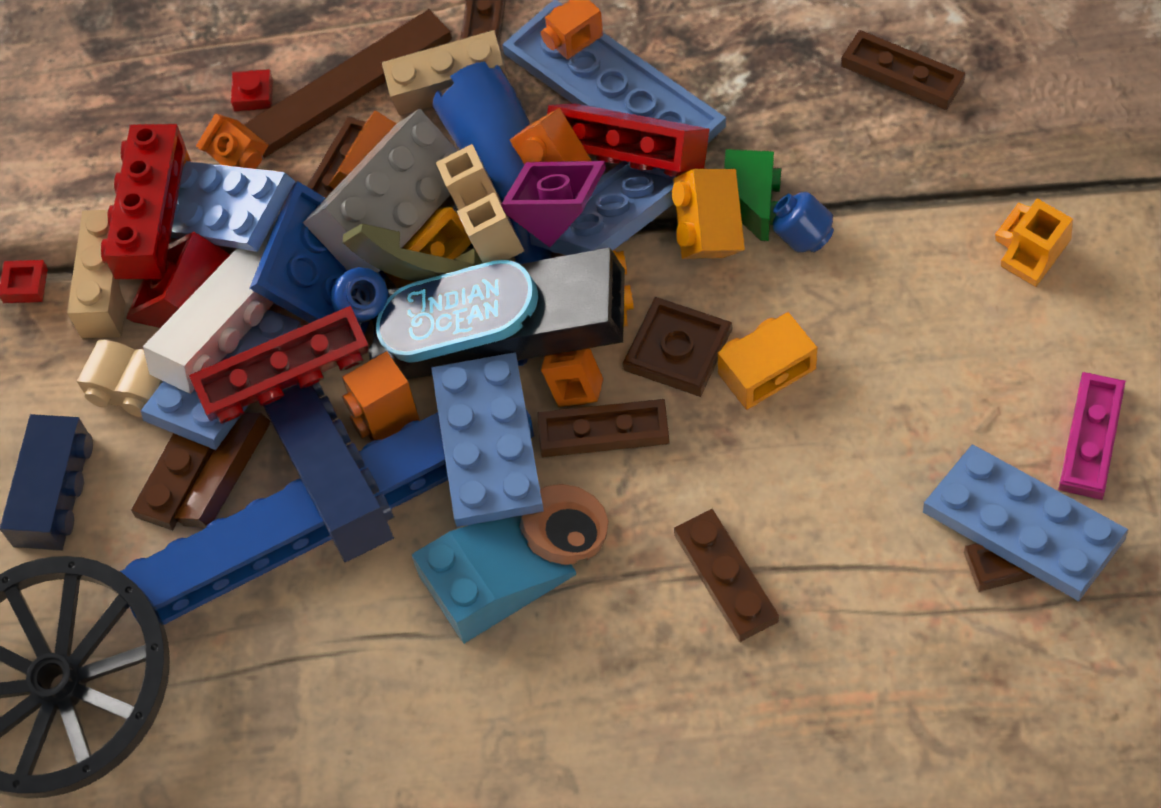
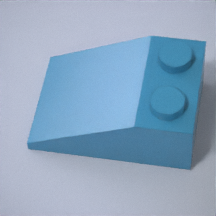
M521 516L472 524L449 531L411 554L420 579L463 644L576 575V571L571 564L563 565L548 562L533 553L527 545L528 540L524 537V533L522 535L520 530Z

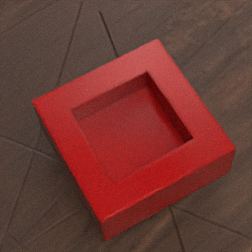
M270 69L232 72L231 104L234 112L262 110L272 107L273 77Z
M44 260L4 261L0 281L1 301L3 303L43 302L48 267Z

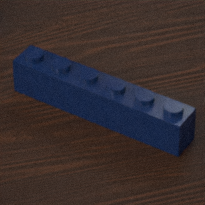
M318 382L302 389L297 383L282 390L285 395L284 397L264 405L263 407L344 563L394 539L387 521L394 518L392 510L383 493L376 497L374 496V494L380 492L368 467L360 471L361 468L365 467L362 457L354 443L346 446V444L351 442L350 437L341 419H337L338 417L328 396H324L325 394L320 383Z

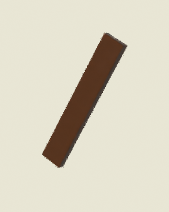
M428 9L244 125L269 145L263 154V158L386 82L382 62L444 45L452 40L451 31Z

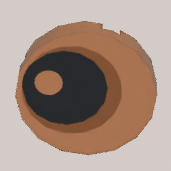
M557 484L541 488L544 512L521 516L520 530L522 535L524 533V537L528 540V547L533 553L548 562L563 565L577 564V560L588 557V560L594 557L605 542L609 523L602 504L594 495L580 487Z

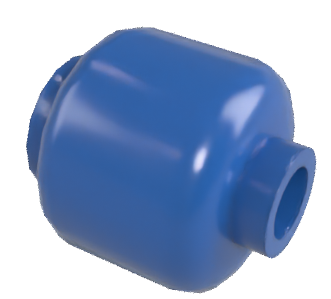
M800 192L794 196L787 194L777 202L773 209V212L776 214L773 220V231L798 253L820 250L833 235V214L809 192Z
M357 267L347 270L336 280L331 290V302L334 310L337 312L351 306L359 324L371 321L377 317L388 299V289L385 281L379 273L370 268ZM356 290V294L351 296V291Z

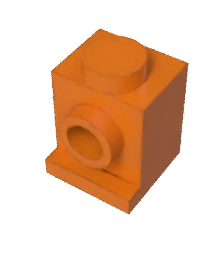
M569 0L564 5L553 9L545 17L546 28L541 31V37L547 47L553 51L556 49L568 60L603 36L601 10L590 0Z
M217 113L213 116L196 145L197 148L208 153L221 165L256 169L260 165L262 156L269 146L239 120Z
M590 348L545 356L541 371L558 407L598 402L604 379Z

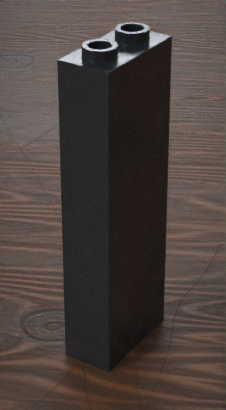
M610 247L520 264L535 281L538 290V301L532 316L529 317L527 315L526 319L521 322L523 327L514 335L500 341L418 362H405L390 353L389 355L408 380L432 376L431 367L516 352L517 361L623 343L624 267ZM402 287L388 289V298ZM378 316L372 320L374 334L373 344L369 347L370 360L387 351L377 337L376 322Z

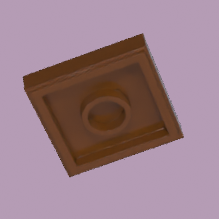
M655 297L623 361V370L701 397L718 361V352L726 344L732 331V322Z

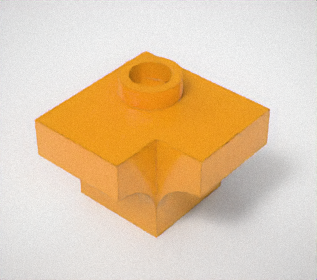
M1038 198L1031 207L1018 203L995 233V241L1008 248L1001 259V267L1037 287L1071 241L1073 218Z

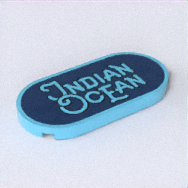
M495 260L417 281L400 288L387 299L386 305L377 318V337L381 345L391 355L405 362L423 361L500 341L518 332L523 327L521 322L526 319L527 315L529 317L532 316L538 301L537 286L523 266L510 260Z

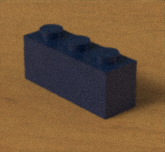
M30 414L0 524V531L13 547L63 551L66 535H70L74 527L73 507L75 499L83 491L84 478L82 471L85 459L90 458L93 450L92 435L88 433L79 417Z

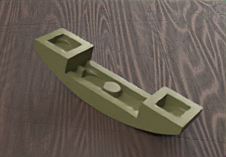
M362 223L343 234V244L361 259L388 274L413 282L483 264L475 248L456 257L454 260L400 248L399 231Z

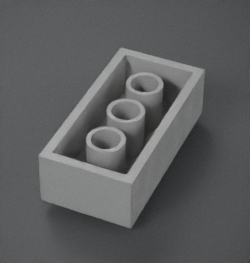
M419 108L397 123L303 223L347 270L363 267L370 268L378 273L381 271L380 269L361 259L343 244V234L362 223L400 232V248H403L450 195L436 162L458 150Z

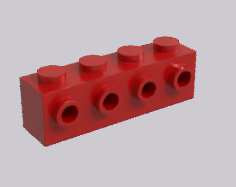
M576 103L548 105L547 114L560 107L586 152L596 155L597 161H605L606 163H620V160L630 162L629 167L640 170H653L654 167L662 168L665 175L674 177L692 169H705L710 130L708 128Z
M130 124L127 141H122L121 172L116 173L114 178L115 202L114 205L109 206L107 214L109 225L108 237L104 238L101 242L102 261L108 264L114 279H163L186 155V146L177 124Z
M348 306L190 374L189 377L208 419L212 421L218 418L220 423H225L243 415L242 407L259 401L260 406H264L285 396L282 390L297 383L302 389L320 382L324 379L322 373L338 366L340 371H345L359 365L364 361L362 355L368 353V343L352 307Z

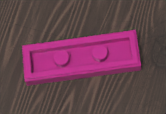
M1082 372L1058 490L1095 499H1103L1126 381Z

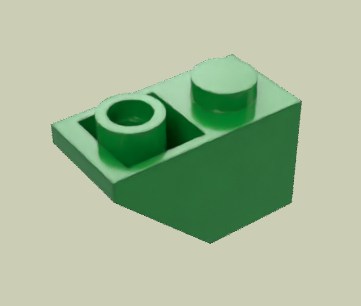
M726 149L724 169H736L742 224L760 241H769L770 225H773V220L776 217L773 209L778 202L772 201V192H780L782 168H774V151Z

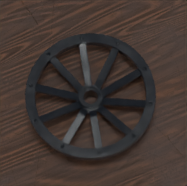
M72 556L47 557L20 564L0 574V603L8 599L37 656L32 662L0 646V662L26 675L24 680L0 682V698L29 695L0 717V738L40 708L15 773L10 774L0 771V793L12 797L46 798L73 792L92 784L119 766L142 742L152 727L164 700L169 678L170 653L163 622L150 599L132 580L113 567L96 560ZM64 579L55 653H52L21 590L42 582ZM80 580L97 583L117 593L118 596L71 654ZM130 606L140 623L145 645L83 666ZM146 662L142 688L134 706L86 687V682ZM63 674L61 682L56 687L50 689L52 681L57 676ZM80 700L126 719L117 733L93 754H91L75 708V705ZM57 709H59L77 764L52 773L32 775Z

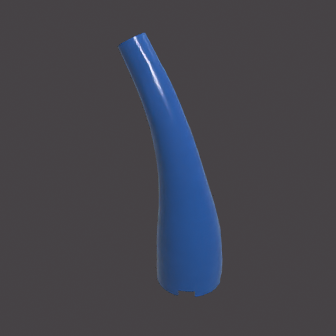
M484 61L466 66L451 75L450 77L454 84L444 94L437 90L432 104L459 150L473 144L501 202H503L524 167V163L511 144L510 139L530 125V122L516 91L497 64L495 68H489ZM509 217L524 249V252L514 256L516 263L524 264L552 258L550 250L532 245L529 232ZM528 359L517 361L518 366L525 365Z

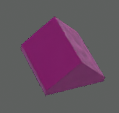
M605 161L526 162L501 206L507 216L551 248L583 212L606 169Z

